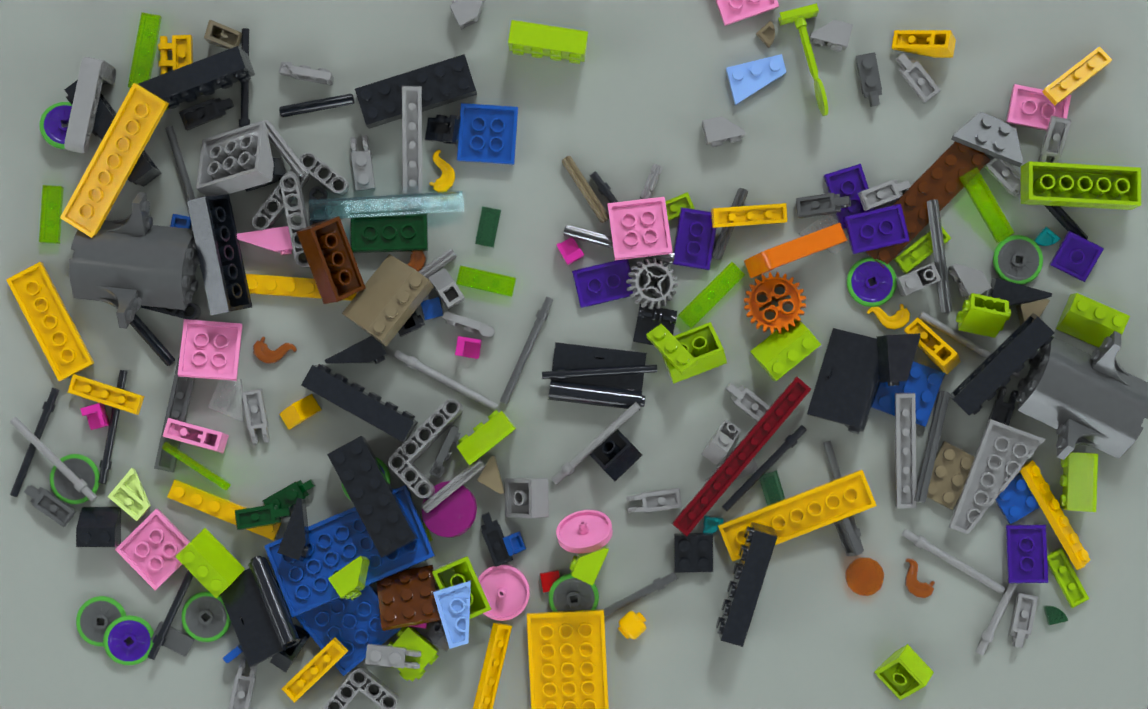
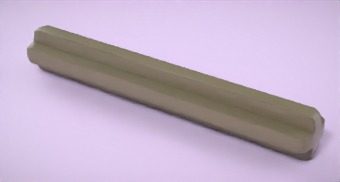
M571 156L565 157L562 163L600 222H606L609 220L608 213Z

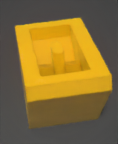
M310 394L291 404L279 415L287 428L291 430L322 409L313 394Z

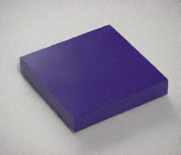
M1068 231L1050 265L1085 282L1104 248Z

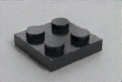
M683 533L674 534L675 573L713 572V533H689L688 536Z

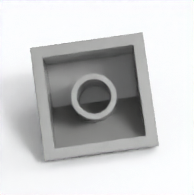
M548 478L505 479L506 517H549Z

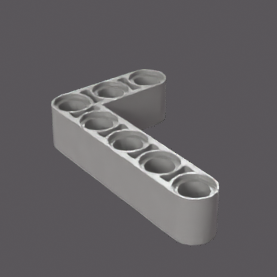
M83 57L65 137V150L86 154L89 149L102 83L113 85L116 78V69L105 60Z
M304 153L299 158L308 171L307 175L300 180L301 189L313 176L337 195L342 196L348 192V182L315 155ZM308 158H313L314 160L311 167L305 166V161ZM322 170L329 171V175L325 179L320 178ZM285 178L287 185L293 186L295 184L293 178ZM337 182H344L342 190H335ZM280 183L252 218V225L255 229H271L285 211ZM289 197V202L291 203L295 197ZM273 203L278 204L276 212H270V206ZM261 218H265L266 225L260 228L258 221Z
M289 171L282 176L280 187L296 263L301 267H308V261L300 258V253H304L301 242L296 238L297 231L309 226L299 176L295 172ZM285 178H293L295 184L293 186L287 185ZM289 197H296L298 199V204H291L289 202ZM292 216H300L302 218V222L295 223L292 219Z
M455 399L446 400L388 459L390 469L419 498L429 499L435 494V487L413 463L461 416L463 406ZM452 404L457 405V410L454 413L449 412V407ZM442 417V426L436 427V419ZM429 431V438L423 441V432ZM414 444L416 451L413 454H409L408 448ZM398 458H401L402 465L401 467L396 468L395 461ZM414 471L416 477L410 482L408 474ZM424 485L429 487L426 495L421 494V488Z
M357 667L322 709H331L330 705L332 702L338 703L340 709H345L359 691L381 709H395L399 702V697L368 669ZM361 672L364 675V680L358 681L355 678V673ZM370 685H377L379 692L372 693ZM343 688H350L352 695H344ZM391 697L394 700V705L388 706L384 701L385 698Z

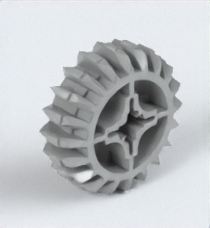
M645 258L644 263L638 261L637 266L634 265L631 268L633 272L628 273V276L632 279L626 280L627 284H631L627 291H633L630 298L636 296L635 303L638 304L642 301V308L646 307L648 303L650 310L654 306L656 309L661 308V305L666 306L667 301L673 300L671 295L677 293L672 289L678 287L677 283H673L677 276L672 277L671 275L674 269L668 270L669 264L663 266V260L657 263L656 258L651 259V261ZM648 269L657 270L661 273V275L655 276L651 271L649 272ZM642 273L644 283L639 287V276ZM658 279V281L655 282V284L652 287L649 286L646 288V286L649 285V283L652 280L655 281ZM665 280L666 284L664 293L661 292V282ZM649 291L657 298L647 297L643 292Z

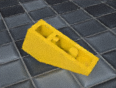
M894 30L892 49L934 58H953L956 39L951 30Z
M918 317L904 329L906 334L920 333L918 347L946 375L961 362L958 353Z

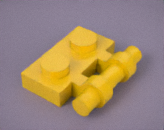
M172 35V43H168L167 36H160V44H158L160 61H158V67L161 70V75L168 73V68L173 67V70L193 63L192 35ZM169 50H172V60H168Z

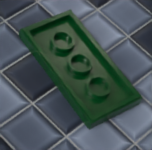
M427 212L351 215L352 252L428 251Z

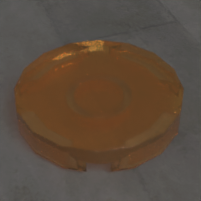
M861 557L849 564L846 569L845 579L848 587L853 592L862 596H869L881 589L884 572L877 561Z

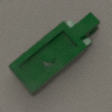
M312 479L305 483L299 480L262 501L264 505H279V509L289 508L296 504L298 498L305 499L309 495L307 490L316 485Z
M273 504L235 510L237 530L275 525L276 523H281V518L291 517L289 508L279 509V505Z

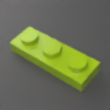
M662 323L646 334L647 339L682 376L698 364L697 360Z

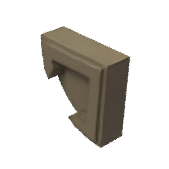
M771 20L756 33L768 48L772 45L775 38V28Z

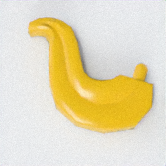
M441 150L435 151L433 162L442 171V175L436 179L435 183H429L430 186H433V190L438 193L447 192L455 181L454 169L439 157Z
M903 304L899 305L901 310L896 311L893 316H888L878 306L870 307L867 310V314L873 312L879 322L887 329L895 330L901 328L910 319V312L907 308L904 309Z

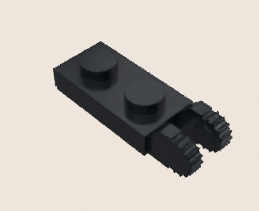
M1001 386L989 419L1009 426L1015 409L1014 404L1018 391L1013 390L1008 403H1005L1003 399L1007 387Z

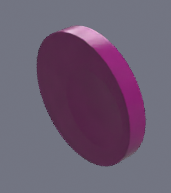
M450 481L442 482L435 485V493H437ZM464 485L459 487L430 512L426 513L422 509V518L427 528L434 534L445 538H453L464 534L474 523L477 514L475 497Z

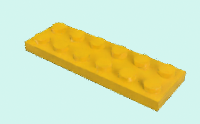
M38 262L6 279L58 381H62L95 364L42 262Z

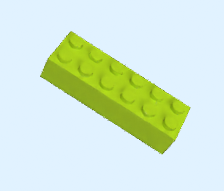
M1029 161L1021 166V204L1133 210L1141 206V168Z

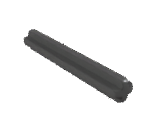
M738 189L731 207L743 206L748 195L746 189ZM735 226L722 228L712 253L714 259H722Z

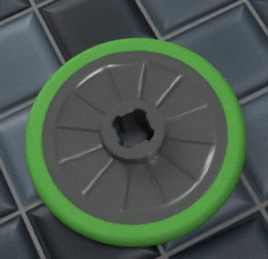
M1014 235L1005 238L998 244L993 255V265L996 273L1002 280L1023 285L1033 281L1039 275L1043 266V255L1038 244L1032 239L1022 235ZM1016 257L1021 258L1020 263L1015 262Z
M70 454L60 459L80 480L83 479L88 484V488L94 493L97 492L100 484L98 483L100 474L97 466L91 459L80 454ZM53 466L50 473V485L52 491L60 500L69 504H81L89 500L82 492L79 493L74 488V484L56 466Z
M571 573L558 578L549 591V604L553 612L595 610L599 601L596 585L593 584L592 586L572 577ZM575 595H577V598H578V599H575V600H571V599H570V596H575Z
M210 592L197 593L188 599L182 610V624L185 631L198 641H215L221 638L231 625V620L220 595L215 598ZM205 613L210 616L208 621L203 617Z
M98 596L91 598L80 607L77 613V630L80 636L89 644L104 646L103 639L107 627L114 620L126 616L125 610L119 602L110 597ZM99 618L104 619V624H99Z

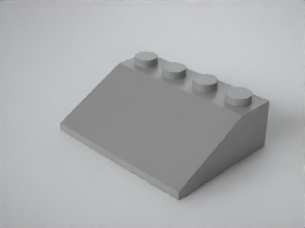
M264 121L256 122L203 139L196 189L205 196L231 194L272 182L274 163L266 123Z

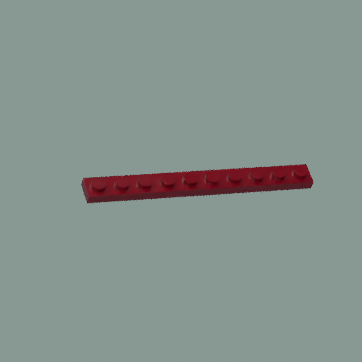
M795 377L671 524L688 536L811 391V388L801 379Z

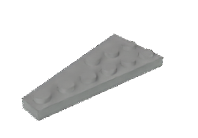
M989 419L948 527L969 534L983 517L985 511L992 506L998 495L1005 490L1021 470V467L1032 457L1034 451L1045 439Z

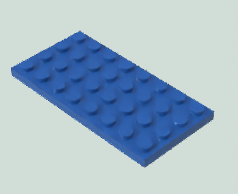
M407 485L393 491L419 539L387 557L380 556L355 507L308 527L310 553L307 558H304V561L277 553L283 538L264 546L291 617L294 618L340 598L328 578L359 556L367 557L370 561L365 586L435 557Z

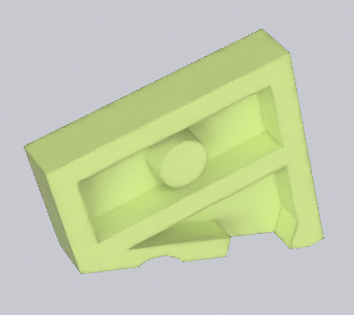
M134 468L129 470L107 496L136 521H139L151 507Z

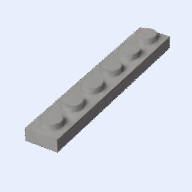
M402 86L403 202H422V86Z
M895 393L896 508H917L916 501L914 500L916 493L915 393Z

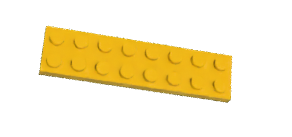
M133 83L60 217L62 220L91 238L99 232L169 103L137 83Z
M861 469L718 525L733 562L740 559L738 555L741 544H745V530L747 526L750 527L751 522L774 528L778 536L775 543L777 545L877 505L864 472Z

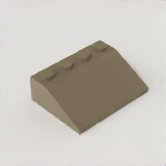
M389 254L366 282V289L358 292L342 314L387 347L434 286L429 279L414 268Z

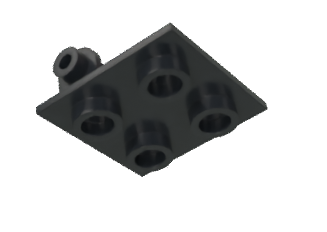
M640 304L633 342L653 345L647 339L646 334L661 323L673 335L677 311L664 308L656 309L655 307L650 310L648 305L642 308Z

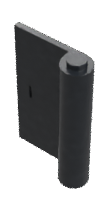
M833 328L807 415L844 424L851 433L859 434V432H864L880 379L876 338Z
M555 342L552 371L565 368V370L644 366L647 353ZM644 373L565 378L566 380H558L556 378L551 379L548 400L622 409L630 408L635 402L640 407L645 406L646 396L642 395Z
M261 556L252 558L248 564L249 569L243 571L220 594L250 668L300 642L266 557Z

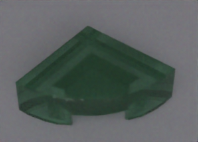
M1051 605L1043 606L1048 625L1068 621L1066 614L1059 608Z

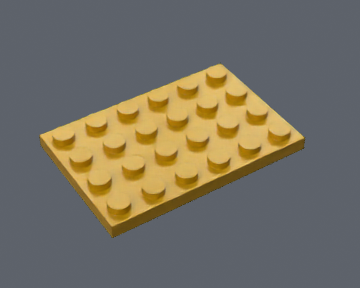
M604 609L527 613L531 709H609Z

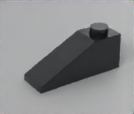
M998 278L992 279L990 285L992 288L988 292V297L1009 301V306L1052 297V293Z
M370 336L325 359L326 364L373 362L378 364L386 360L384 356L388 355V352L382 343Z
M298 498L277 553L304 561V558H307L310 553L306 500Z

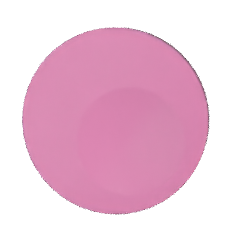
M596 510L574 512L566 516L556 529L559 545L564 550L577 554L590 553L602 548L610 541L613 534L609 517Z
M502 564L497 567L495 565L491 566L481 573L478 580L491 607V610L483 613L484 615L494 620L505 621L513 619L522 613L529 601L530 587L526 577L519 569L511 565Z

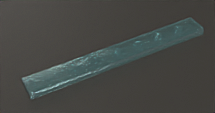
M463 191L309 200L310 220L331 219L337 216L341 219L464 211Z

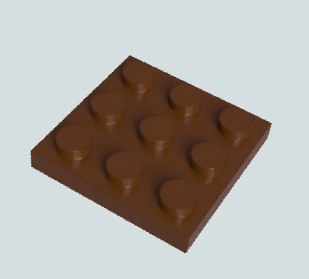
M433 565L403 570L377 581L381 628L383 631L440 620L433 594L434 591H437L436 581L432 573L434 570Z

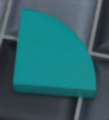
M1044 227L1034 242L1040 246H1050L1057 243L1061 238L1049 228Z
M704 516L702 533H715L719 529L718 525L723 524L724 518Z

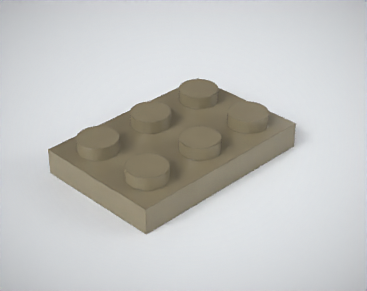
M943 441L936 454L927 497L953 510L961 495L975 457Z

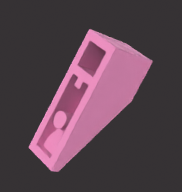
M288 226L237 234L239 241L271 250L281 255L292 254L293 248Z
M168 418L163 437L219 453H224L229 435L171 418Z

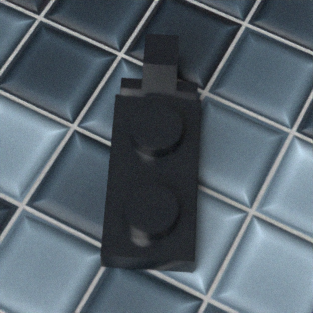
M212 98L179 111L185 130L188 131L226 115V110L234 107V104L230 98L223 101L220 98Z
M489 512L482 514L484 525L481 526V532L495 567L512 561L513 557L508 555L503 541L505 536L500 524H498L497 520L492 521Z

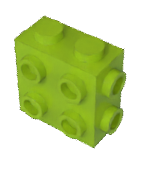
M971 293L969 298L964 300L962 310L957 313L956 322H958V330L996 338L999 331L1003 330L1006 320L1010 319L1011 309H1009V301Z
M402 627L396 634L399 638L395 643L390 641L387 646L421 651V656L412 657L406 655L405 659L406 662L419 663V669L397 668L402 678L406 681L410 679L413 682L415 678L419 680L426 672L424 668L428 663L432 665L439 657L436 654L439 649L415 628Z

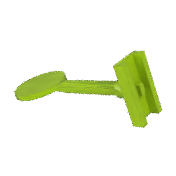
M816 3L780 12V17H778L780 26L795 22L796 29H798L809 71L814 79V90L819 110L822 116H827L829 111L826 92L821 79L818 78V68L806 28V19L817 17L819 12L818 5Z

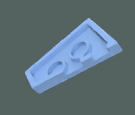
M782 54L726 68L734 104L737 105L786 74Z
M471 580L433 592L450 649L469 643Z

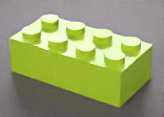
M511 20L508 46L509 51H512L513 54L524 55V53H529L535 58L548 56L551 60L555 61L568 59L570 63L580 64V61L585 62L588 31Z

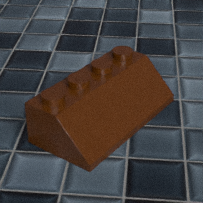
M339 216L297 231L323 304L341 301L366 289Z

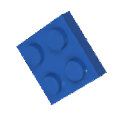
M1021 473L1017 474L1005 490L995 499L1009 524L1018 521L1040 507Z

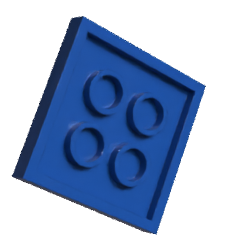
M461 103L457 161L515 165L518 107Z
M913 361L907 381H899L900 385L888 386V382H879L871 408L895 416V393H915L916 424L926 427L945 373Z

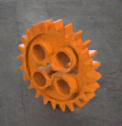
M769 272V278L762 274V281L755 279L756 285H749L752 291L745 292L749 298H744V302L749 305L744 306V310H750L746 316L753 317L750 321L751 324L757 322L756 329L763 326L764 333L767 329H770L771 334H773L774 330L777 329L778 333L781 334L782 328L788 332L789 325L795 328L794 321L801 322L798 315L805 314L801 308H806V304L801 302L806 300V296H800L804 289L798 290L797 288L800 283L793 284V277L787 280L786 273L782 278L779 272L776 273L775 277ZM777 287H783L785 292L778 295L774 290ZM759 295H766L768 299L761 303L757 300V297ZM788 295L791 296L789 299H784ZM775 299V301L778 302L777 307H775L774 304L771 305L772 300ZM785 304H791L793 309L790 312H786L782 307ZM769 306L762 311L759 310L761 307ZM773 312L776 316L774 319L768 320L765 314Z

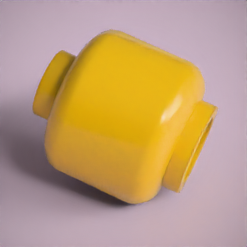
M629 611L619 620L618 629L627 639L635 640L646 630L647 627L644 623L646 618L640 612L636 614L634 611Z

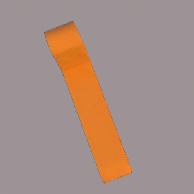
M837 223L760 252L744 260L750 278H754L782 265L847 241L841 223Z

